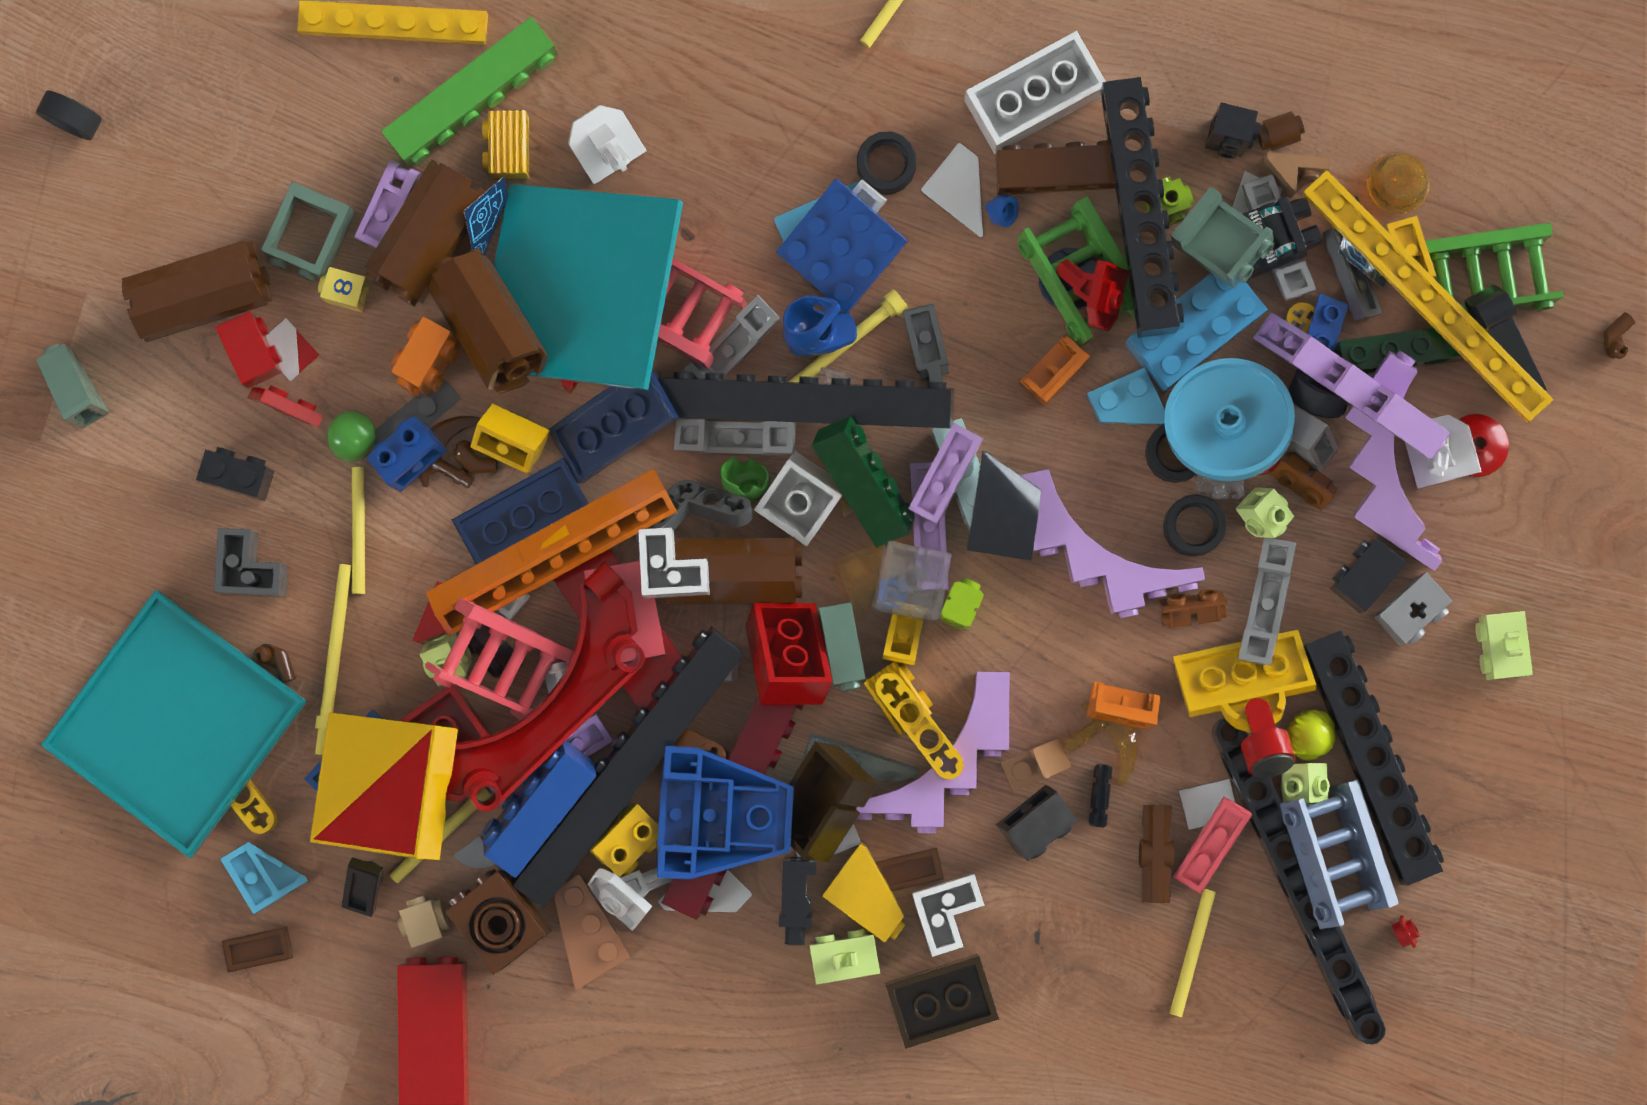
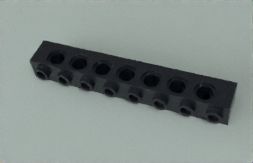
M1141 77L1103 82L1100 95L1138 338L1176 333L1180 327L1179 323L1184 322L1182 304H1176L1175 292L1179 291L1178 276L1176 272L1171 273L1170 261L1174 260L1172 241H1166L1165 229H1169V218L1167 210L1161 209L1160 198H1164V186L1162 179H1157L1155 168L1159 167V154L1157 148H1152L1150 137L1154 136L1155 131L1153 118H1147L1146 106L1150 105L1148 87H1142ZM1130 109L1134 111L1136 118L1126 120L1121 116L1120 111ZM1131 139L1136 140L1140 143L1141 149L1131 151L1126 147L1125 142ZM1139 170L1145 174L1146 180L1136 182L1130 177V172ZM1138 201H1145L1150 205L1151 211L1141 213L1136 210L1134 204ZM1150 232L1154 235L1156 242L1145 244L1140 240L1139 234ZM1155 263L1159 266L1161 273L1155 276L1149 275L1145 271L1144 265ZM1152 294L1161 295L1165 299V305L1162 307L1153 306L1149 301V296Z
M1341 630L1303 645L1328 714L1335 724L1336 733L1355 778L1359 780L1364 799L1400 884L1408 886L1443 872L1440 864L1444 862L1439 847L1436 844L1432 845L1428 836V833L1431 832L1430 825L1424 814L1419 815L1415 805L1418 802L1417 794L1411 784H1406L1402 773L1405 772V766L1401 757L1398 754L1394 755L1389 744L1393 742L1392 735L1385 724L1381 725L1377 715L1380 712L1378 702L1373 694L1369 695L1364 685V683L1368 682L1362 666H1356L1352 653H1355V649L1348 635L1344 636ZM1333 658L1339 659L1343 664V672L1340 676L1332 674L1329 669V663ZM1345 688L1352 689L1356 694V701L1352 706L1346 705L1342 700V692ZM1358 718H1363L1368 723V732L1364 736L1359 735L1355 731L1354 724ZM1373 747L1381 753V760L1376 766L1370 764L1367 759V753ZM1385 777L1391 779L1394 785L1392 793L1388 796L1384 795L1380 790V782ZM1399 807L1406 813V821L1400 826L1395 824L1392 818L1394 810ZM1412 837L1419 843V850L1413 856L1409 855L1405 849L1407 840Z

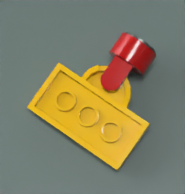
M1298 630L1278 634L1271 666L1238 660L1242 642L1173 656V665L1189 718L1221 711L1226 721L1233 727L1252 734L1241 743V750L1249 774L1258 778H1270L1285 773L1296 762V756L1289 734L1284 729L1276 728V724L1281 720L1285 710V697L1316 690V682Z

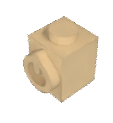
M421 896L407 901V908L399 911L401 918L397 919L398 927L402 936L408 937L411 948L447 936L445 930L450 929V923L440 899L426 901L425 897Z

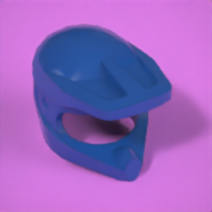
M812 295L798 298L787 307L783 315L785 342L790 352L795 356L807 357L834 352L852 344L856 340L857 327L853 317L848 313H839L841 308L835 299ZM819 305L824 308L825 312L817 311L813 306Z

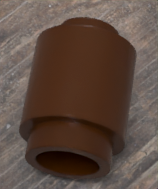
M1292 111L1262 121L1258 135V141L1262 150L1270 149L1274 151L1300 142L1301 134L1305 133L1301 117L1299 115L1294 116Z

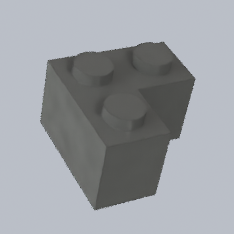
M218 528L215 593L231 596L286 598L288 566L282 563L257 562L259 533L250 529Z

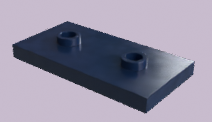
M652 370L648 390L609 386L548 430H550L549 433L576 482L582 484L679 417Z
M564 458L451 520L477 565L589 503Z

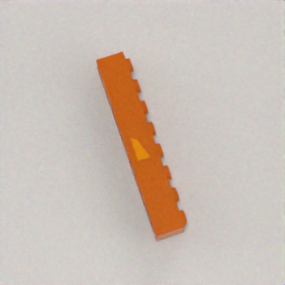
M653 468L427 591L426 594L434 615L448 636L461 630L465 623L462 621L465 615L454 609L460 597L494 612L639 533V529H647L676 513L677 510Z

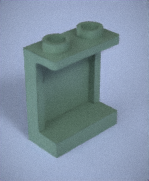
M1212 187L1207 190L1171 234L1173 247L1232 289L1239 282L1245 283L1254 270L1252 266L1260 257L1264 259L1274 246L1273 231L1269 227L1261 228L1222 201L1221 193Z

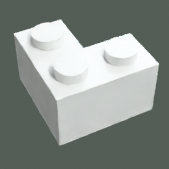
M672 528L639 529L641 590L644 598L710 595L707 559L675 560L674 531Z
M973 873L911 893L932 957L963 947L953 915L985 906L975 874Z

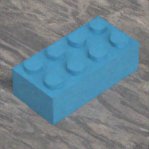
M1210 273L1176 300V304H1182L1184 322L1179 323L1180 327L1176 333L1138 338L1136 331L1126 340L1124 345L1143 368L1145 367L1148 375L1163 393L1174 386L1189 371L1202 364L1257 321L1268 310L1246 282H1239L1232 289Z

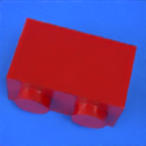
M248 311L215 327L243 386L249 389L282 373L279 363L283 362L282 357L275 345H269L265 335L270 334L262 317L257 318L252 312Z

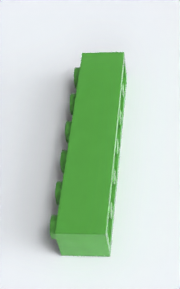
M532 17L528 18L381 130V132L408 167L413 164L419 165L430 156L429 152L438 145L444 146L455 137L454 133L462 126L469 127L480 118L479 114L487 107L494 108L499 105L505 98L504 94L512 88L519 89L524 86L530 79L529 75L538 68L544 70L550 66L555 60L554 56L557 55L554 44Z

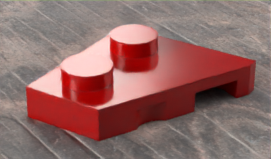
M270 385L268 390L252 387L247 397L248 399L265 404L310 426L319 427L323 415L315 412L317 406L302 399H299L297 403L286 399L287 392Z

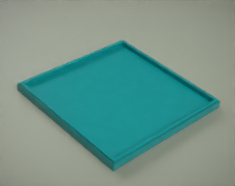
M509 184L494 267L549 355L544 370L538 375L533 371L528 376L648 390L683 207L681 200Z
M155 590L40 746L185 856L193 858L308 701L163 593Z

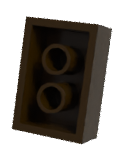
M978 954L885 983L905 1049L999 1020Z

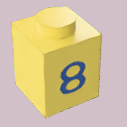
M329 267L327 274H323L320 278L318 292L321 293L320 298L328 304L362 313L371 282L365 276Z

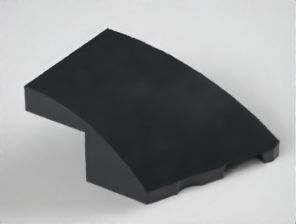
M983 450L977 478L967 550L1031 560L1041 489L1029 480H1025L1012 468L998 461L988 451Z

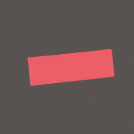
M1223 796L1175 870L1173 878L1201 894L1251 818L1252 813Z

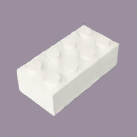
M1075 31L966 90L964 101L993 153L996 154L997 150H1002V147L1013 145L1101 97L1102 83L1106 81L1080 35Z

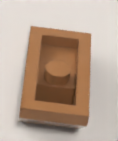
M1267 152L1262 159V166L1269 175L1273 174L1275 182L1289 198H1292L1296 193L1297 175H1301V178L1304 180L1314 181L1318 179L1326 170H1330L1331 157Z
M1059 738L1000 762L1012 792L1071 768Z

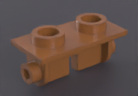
M1286 451L1281 457L1277 468L1269 474L1277 479L1282 486L1291 489L1301 496L1306 503L1322 511L1334 498V494L1338 490L1334 485L1335 481L1329 479L1317 469L1311 477L1308 476L1306 473L1311 465L1298 457L1294 452L1290 454Z
M1204 589L1196 595L1188 596L1175 593L1168 595L1167 599L1158 600L1164 612L1161 613L1162 625H1169V628L1192 625L1191 614L1194 613L1197 615L1198 624L1220 622L1221 618L1227 617L1225 606L1227 600L1221 591L1215 589Z

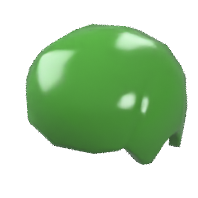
M356 410L340 413L328 427L327 441L329 449L336 458L343 461L353 462L364 459L375 444V425L367 415Z
M731 457L721 465L719 472L724 491L746 497L750 502L762 498L769 489L771 480L766 467L756 462L753 458H750L747 462H740L736 457Z

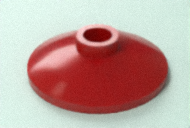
M1470 414L1458 419L1469 425L1473 442L1476 438L1484 441L1483 449L1480 450L1475 447L1481 472L1468 476L1483 477L1498 470L1505 462L1509 450L1508 437L1503 427L1495 419L1483 414Z

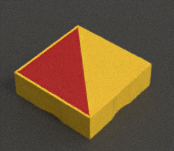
M329 712L310 842L416 859L440 860L446 818V792L452 775L458 729Z

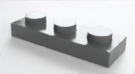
M1335 227L1322 232L1326 241V249L1332 257L1337 271V279L1343 287L1347 304H1349L1348 309L1353 315L1354 320L1369 319L1382 314L1370 278L1339 254L1338 251L1343 238L1342 234Z

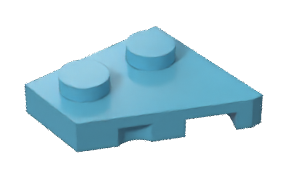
M1145 367L1086 394L1100 424H1157L1159 426L1164 424L1165 409Z
M249 842L220 859L254 915L309 882L304 875Z

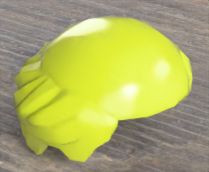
M1316 709L1301 711L1298 715L1294 716V720L1289 723L1287 728L1294 753L1302 760H1316L1318 757L1326 755L1333 748L1336 740L1335 724L1328 713Z

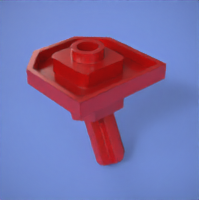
M1065 259L1058 264L1056 274L1074 288L1073 292L1087 302L1089 326L1109 332L1119 317L1128 279V271L1107 261L1098 260L1095 273H1085L1069 259Z

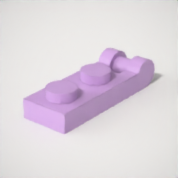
M390 160L354 236L356 240L377 248L421 177V172L413 168L407 170L401 167V163ZM396 178L403 181L401 189L392 185Z

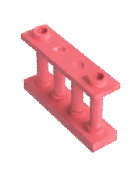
M673 258L666 295L679 274L695 284L672 322H667L666 326L660 324L657 341L709 370L715 360L712 353L709 352L711 340L731 307L735 305L743 310L747 303L742 297L743 292L735 286L727 283L724 287ZM707 289L722 299L700 336L690 341L682 336L684 333L682 328Z
M460 597L454 609L465 615L462 620L465 623L443 667L441 668L427 662L425 668L435 674L433 680L448 688L454 683L511 708L510 713L522 719L533 710L531 705L552 663H556L558 658L569 663L573 650L549 637ZM482 624L490 627L488 631L490 636L469 678L466 679L454 672L476 629H480ZM508 636L515 638L514 644L516 647L494 690L480 685L502 640L506 641ZM533 647L541 650L539 653L541 658L520 700L517 701L506 696L527 652H531Z

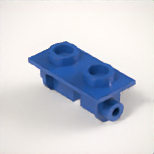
M1319 294L1307 334L1334 352L1349 304Z

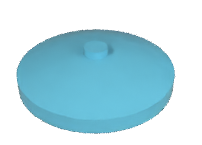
M1225 358L1199 365L1178 381L1166 403L1164 424L1169 446L1178 460L1188 469L1212 480L1239 481L1263 473L1283 456L1293 437L1295 413L1290 393L1276 374L1266 367L1249 360Z

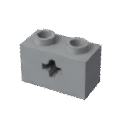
M1425 572L1416 577L1373 618L1398 645H1403L1407 642L1413 645L1426 633L1422 628L1430 621L1436 624L1449 612L1446 607L1453 600ZM1418 605L1420 607L1417 612L1418 616L1412 618L1409 615L1412 612L1411 607Z

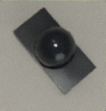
M352 857L347 868L341 907L372 917L376 910L379 888L384 878L383 867H380V865L373 861H363Z

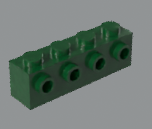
M849 416L819 429L811 446L875 547L877 548L909 535L915 519L914 512L908 509L910 504L905 503L901 497L896 481L889 477L884 470L879 454L869 446L863 428L856 425L853 418Z

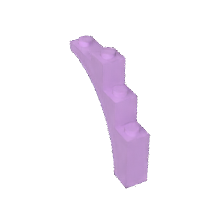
M1049 469L1020 475L1041 489L1033 553L1040 552L1041 557L1059 554L1058 548L1063 547L1071 584L1079 583L1080 588L1099 584L1098 578H1103L1111 615L1119 613L1120 619L1139 615L1138 609L1145 606L1144 594H1147L1148 599L1167 596L1166 590L1178 587L1179 593L1198 589L1197 583L1205 580L1203 567L1182 570L1151 568L1127 561L1105 550L1086 535L1068 514L1056 492Z
M977 672L975 675L974 694L966 722L953 744L962 757L964 764L962 773L958 777L946 780L941 778L931 768L919 779L896 791L869 798L864 808L857 807V810L860 812L857 819L872 820V813H885V820H904L905 814H911L910 826L917 827V833H937V827H944V788H950V795H969V789H976L977 750H982V756L1002 757V750H1009L1010 672ZM944 755L941 759L943 761V766L940 767L943 773L946 771H950L952 774L955 773L954 765L957 763V760L954 757L948 759Z

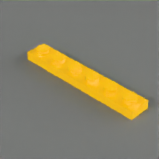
M299 1L297 31L300 35L486 45L487 11Z

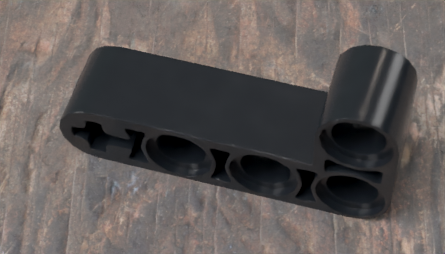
M1491 285L1465 299L1464 303L1468 313L1547 392L1543 379L1513 319L1517 315V311L1506 291L1496 285Z

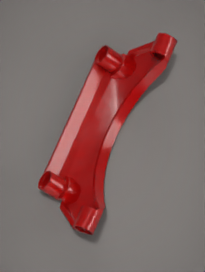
M605 561L579 585V630L575 647L561 678L536 708L511 726L479 739L456 742L452 775L447 787L446 800L461 802L468 796L480 811L487 812L497 808L643 666L645 661L644 651L631 638L638 631L632 592L623 584L624 581ZM634 648L636 651L635 659L628 664L622 663L620 656L623 650ZM482 787L494 789V794L488 801H480L476 797L477 792Z

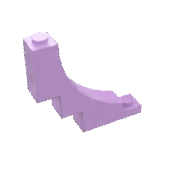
M1270 313L1253 337L1254 340L1316 380L1428 458L1432 459L1444 446L1445 440L1450 434L1448 430L1402 397L1375 381L1355 365L1338 356L1315 338L1274 313Z
M1400 350L1396 355L1389 351L1371 378L1404 398L1409 385L1418 372L1413 367L1415 360ZM1351 405L1345 413V418L1370 435L1349 463V467L1373 483L1371 489L1354 511V518L1435 571L1442 562L1441 555L1438 554L1440 549L1425 538L1422 542L1418 541L1425 530V525L1413 510L1399 481L1394 455V434Z

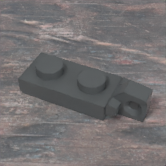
M934 304L904 310L903 318L920 379L943 382L942 375L949 374L947 367L949 363Z

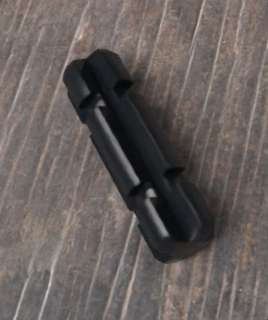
M1097 764L1094 768L1096 782H1093L1090 808H1093V810L1089 814V825L1092 827L1104 828L1107 825L1108 815L1105 814V811L1109 807L1111 784L1108 783L1109 779H1112L1113 770L1110 765Z

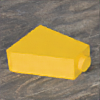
M861 842L822 897L885 943L889 937L895 940L906 925L901 921L904 918V912L876 865L869 849Z

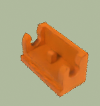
M1068 336L1062 337L1019 384L1045 407L1084 366L1090 355L1084 352Z
M1094 681L1091 685L1087 717L1149 730L1158 724L1160 695L1141 693Z

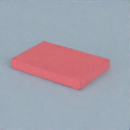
M640 560L610 566L624 581L623 584L632 592L638 631L631 638L642 648L645 659L666 655L656 599L644 598L642 596ZM596 569L584 571L585 579ZM627 648L623 650L620 656L621 662L633 661L636 657L635 649Z

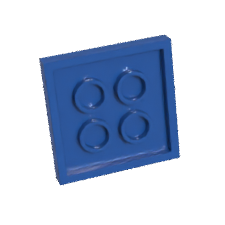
M835 179L777 249L776 253L827 298L838 301L841 310L847 314L909 241L840 180Z

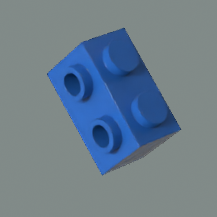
M413 415L410 419L401 422L397 427V431L387 440L379 442L374 447L373 452L366 458L388 486L402 492L448 450L430 427Z

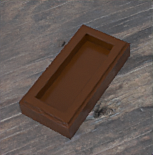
M937 847L875 862L891 891L944 879Z
M287 926L222 941L228 973L293 958Z

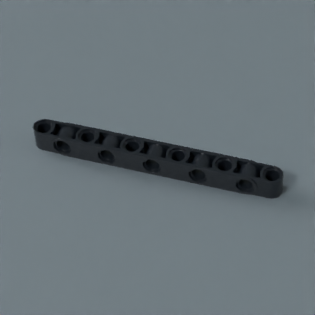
M1225 718L1220 719L1212 727V737L1220 753L1223 765L1243 808L1252 813L1249 819L1331 995L1352 1035L1363 1043L1376 1044L1385 1036V1025L1341 927L1320 929L1315 917L1308 918L1304 912L1306 903L1311 900L1287 826L1283 821L1280 807L1282 802L1270 778H1258L1249 774L1241 750V743L1248 737L1247 732L1235 728L1236 735L1234 739L1230 742L1222 738L1220 732L1222 726L1228 722ZM1253 782H1258L1263 787V795L1258 800L1252 799L1248 793L1249 786ZM1281 841L1288 842L1291 847V853L1286 859L1279 858L1276 852L1277 845ZM1343 960L1346 963L1347 970L1342 977L1337 978L1333 974L1332 968L1336 961ZM1366 1020H1372L1375 1026L1372 1035L1364 1037L1361 1034V1025Z

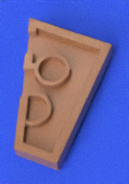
M579 874L563 884L553 897L576 992L630 958L631 955L599 902L594 897L583 876Z

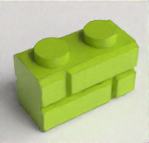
M963 578L961 582H954L938 617L940 621L962 631L968 630L984 597L982 591L979 590L981 585L967 578Z

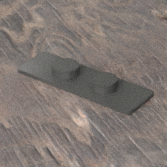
M445 379L438 391H432L429 397L420 392L418 397L415 396L375 430V444L377 445L379 442L387 440L397 431V427L401 422L410 419L413 415L430 426L460 400V396Z

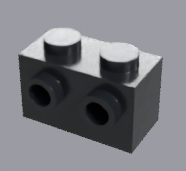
M1221 102L1212 117L1205 148L1218 151L1219 156L1228 159H1235L1236 156L1242 157L1247 148L1251 149L1254 141L1258 138L1261 123L1256 122L1258 111Z
M217 447L215 452L205 449L197 474V481L226 491L266 501L275 471L265 466V460L248 455L246 461L234 458L236 452Z
M1377 537L1370 540L1369 543L1363 540L1352 553L1356 558L1349 567L1345 564L1342 565L1332 577L1335 584L1330 589L1358 613L1368 610L1406 564L1404 559Z
M1045 785L996 825L1016 853L1026 861L1041 856L1046 851L1047 846L1055 839L1066 836L1071 831V826L1078 822V820L1058 792Z

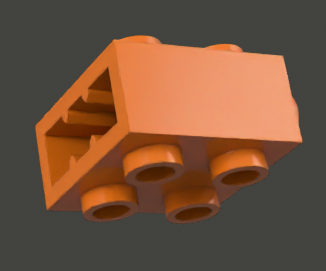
M423 316L420 322L416 321L413 323L407 334L409 339L404 350L399 349L391 362L393 367L391 373L398 378L396 384L416 397L419 396L420 392L429 397L432 391H438L445 377L442 375L447 364L452 365L460 352L458 347L460 342L451 331Z

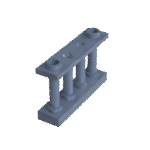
M1358 779L1329 787L1332 798L1306 806L1304 798L1280 804L1283 821L1287 826L1313 906V914L1320 929L1344 925L1341 913L1366 903L1369 911L1389 908L1399 904ZM1336 810L1342 829L1316 838L1311 818ZM1347 841L1352 860L1326 869L1321 850ZM1357 872L1363 891L1337 900L1331 881Z

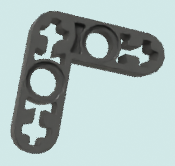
M682 480L675 483L667 491L677 512L647 529L672 528L674 531L690 513L731 527H742L751 522L753 512L751 503L746 497L693 480ZM718 501V503L713 505H705L708 502ZM637 533L634 536L636 543L639 546V533Z

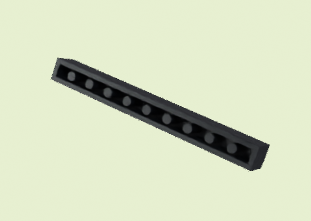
M653 371L679 418L833 424L851 416L856 425L948 429L953 425L954 388H946L947 382L927 381V387H914V381L895 380V386L882 385V379H863V385L850 384L851 378H831V383H819V377L800 376L799 382H787V376L768 375V381H755L756 375L736 374V380L724 379V373H705V379L693 378V372H674V377H661L662 371Z
M710 626L707 632L701 630L691 644L694 647L687 657L684 655L679 657L671 669L674 672L667 682L662 680L651 694L654 699L646 708L641 706L631 719L634 724L628 732L622 731L615 738L611 745L614 748L607 758L602 756L594 765L596 777L519 875L516 878L512 877V886L543 909L662 760L665 746H673L744 656L743 650L713 626Z

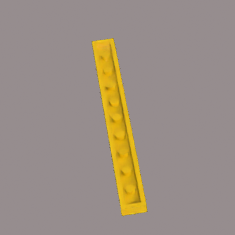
M1327 170L1303 191L1302 195L1527 423L1554 400Z

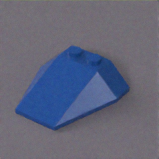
M665 746L657 836V878L690 880L789 853L794 787L700 748Z

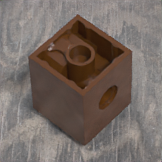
M495 869L489 870L475 881L478 887L473 891H470V889L463 890L449 901L452 907L445 912L493 975L503 970L552 931L529 899L512 886V877L505 870L496 871ZM498 916L504 917L507 921L505 932L499 931L496 927L495 921Z

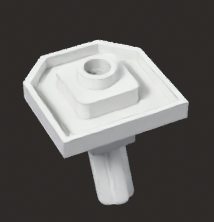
M598 105L572 122L568 145L593 184L619 169L622 172L628 169L626 165L630 161L647 151L622 110Z
M1447 414L1432 419L1450 432L1444 446L1432 459L1405 442L1417 489L1481 472L1469 425Z
M599 868L587 885L605 910L616 916L633 931L652 907L644 897L649 891L671 883L672 879L657 878V868L643 874L638 870L621 878L615 873Z

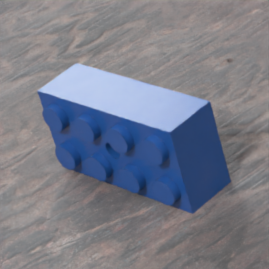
M567 740L559 746L522 782L524 786L517 795L513 792L508 796L502 805L504 811L497 820L492 818L486 824L482 831L484 835V856L516 878L596 777L593 760Z

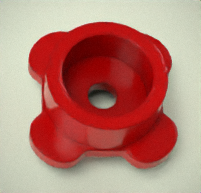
M1402 914L1399 921L1392 924V928L1403 948L1409 945L1415 948L1417 947L1416 938L1420 937V934L1413 920L1407 921Z

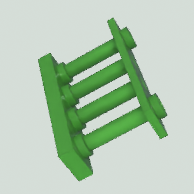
M1088 196L1075 203L1070 210L1071 218L1037 237H1034L1028 227L1017 238L1019 242L1018 249L1024 259H1029L1064 318L1068 335L1073 341H1077L1080 347L1086 345L1094 337L1090 331L1094 327L1089 326L1088 316L1083 319L1074 302L1081 298L1073 292L1074 288L1066 291L1057 276L1058 264L1065 259H1069L1075 265H1078L1094 257L1127 270L1124 256ZM1075 230L1082 231L1087 240V245L1050 264L1042 248ZM1128 276L1120 313L1123 311L1130 312L1134 319L1135 315Z
M1551 223L1425 241L1431 261L1435 265L1437 282L1452 297L1453 293L1447 260L1450 259L1449 255L1461 254L1462 258L1466 259L1471 294L1473 296L1484 290L1478 256L1481 255V251L1493 249V253L1497 254L1502 288L1509 295L1516 309L1534 306L1535 311L1554 308V303L1564 297L1563 291L1548 292L1541 246L1544 245L1543 242L1553 235ZM1524 245V249H1528L1536 295L1517 297L1510 251L1513 250L1512 246Z

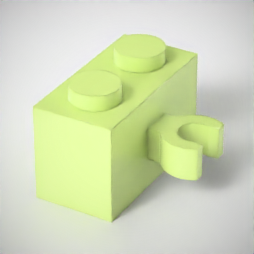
M1525 611L1479 617V623H1476V637L1478 642H1482L1483 655H1480V669L1482 674H1486V679L1496 680L1533 675Z
M866 928L848 931L847 938L835 940L834 934L815 937L816 943L810 944L816 985L880 974L874 934H867Z

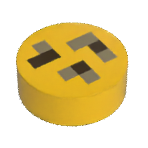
M1297 303L1287 311L1285 321L1307 333L1315 308L1308 303Z

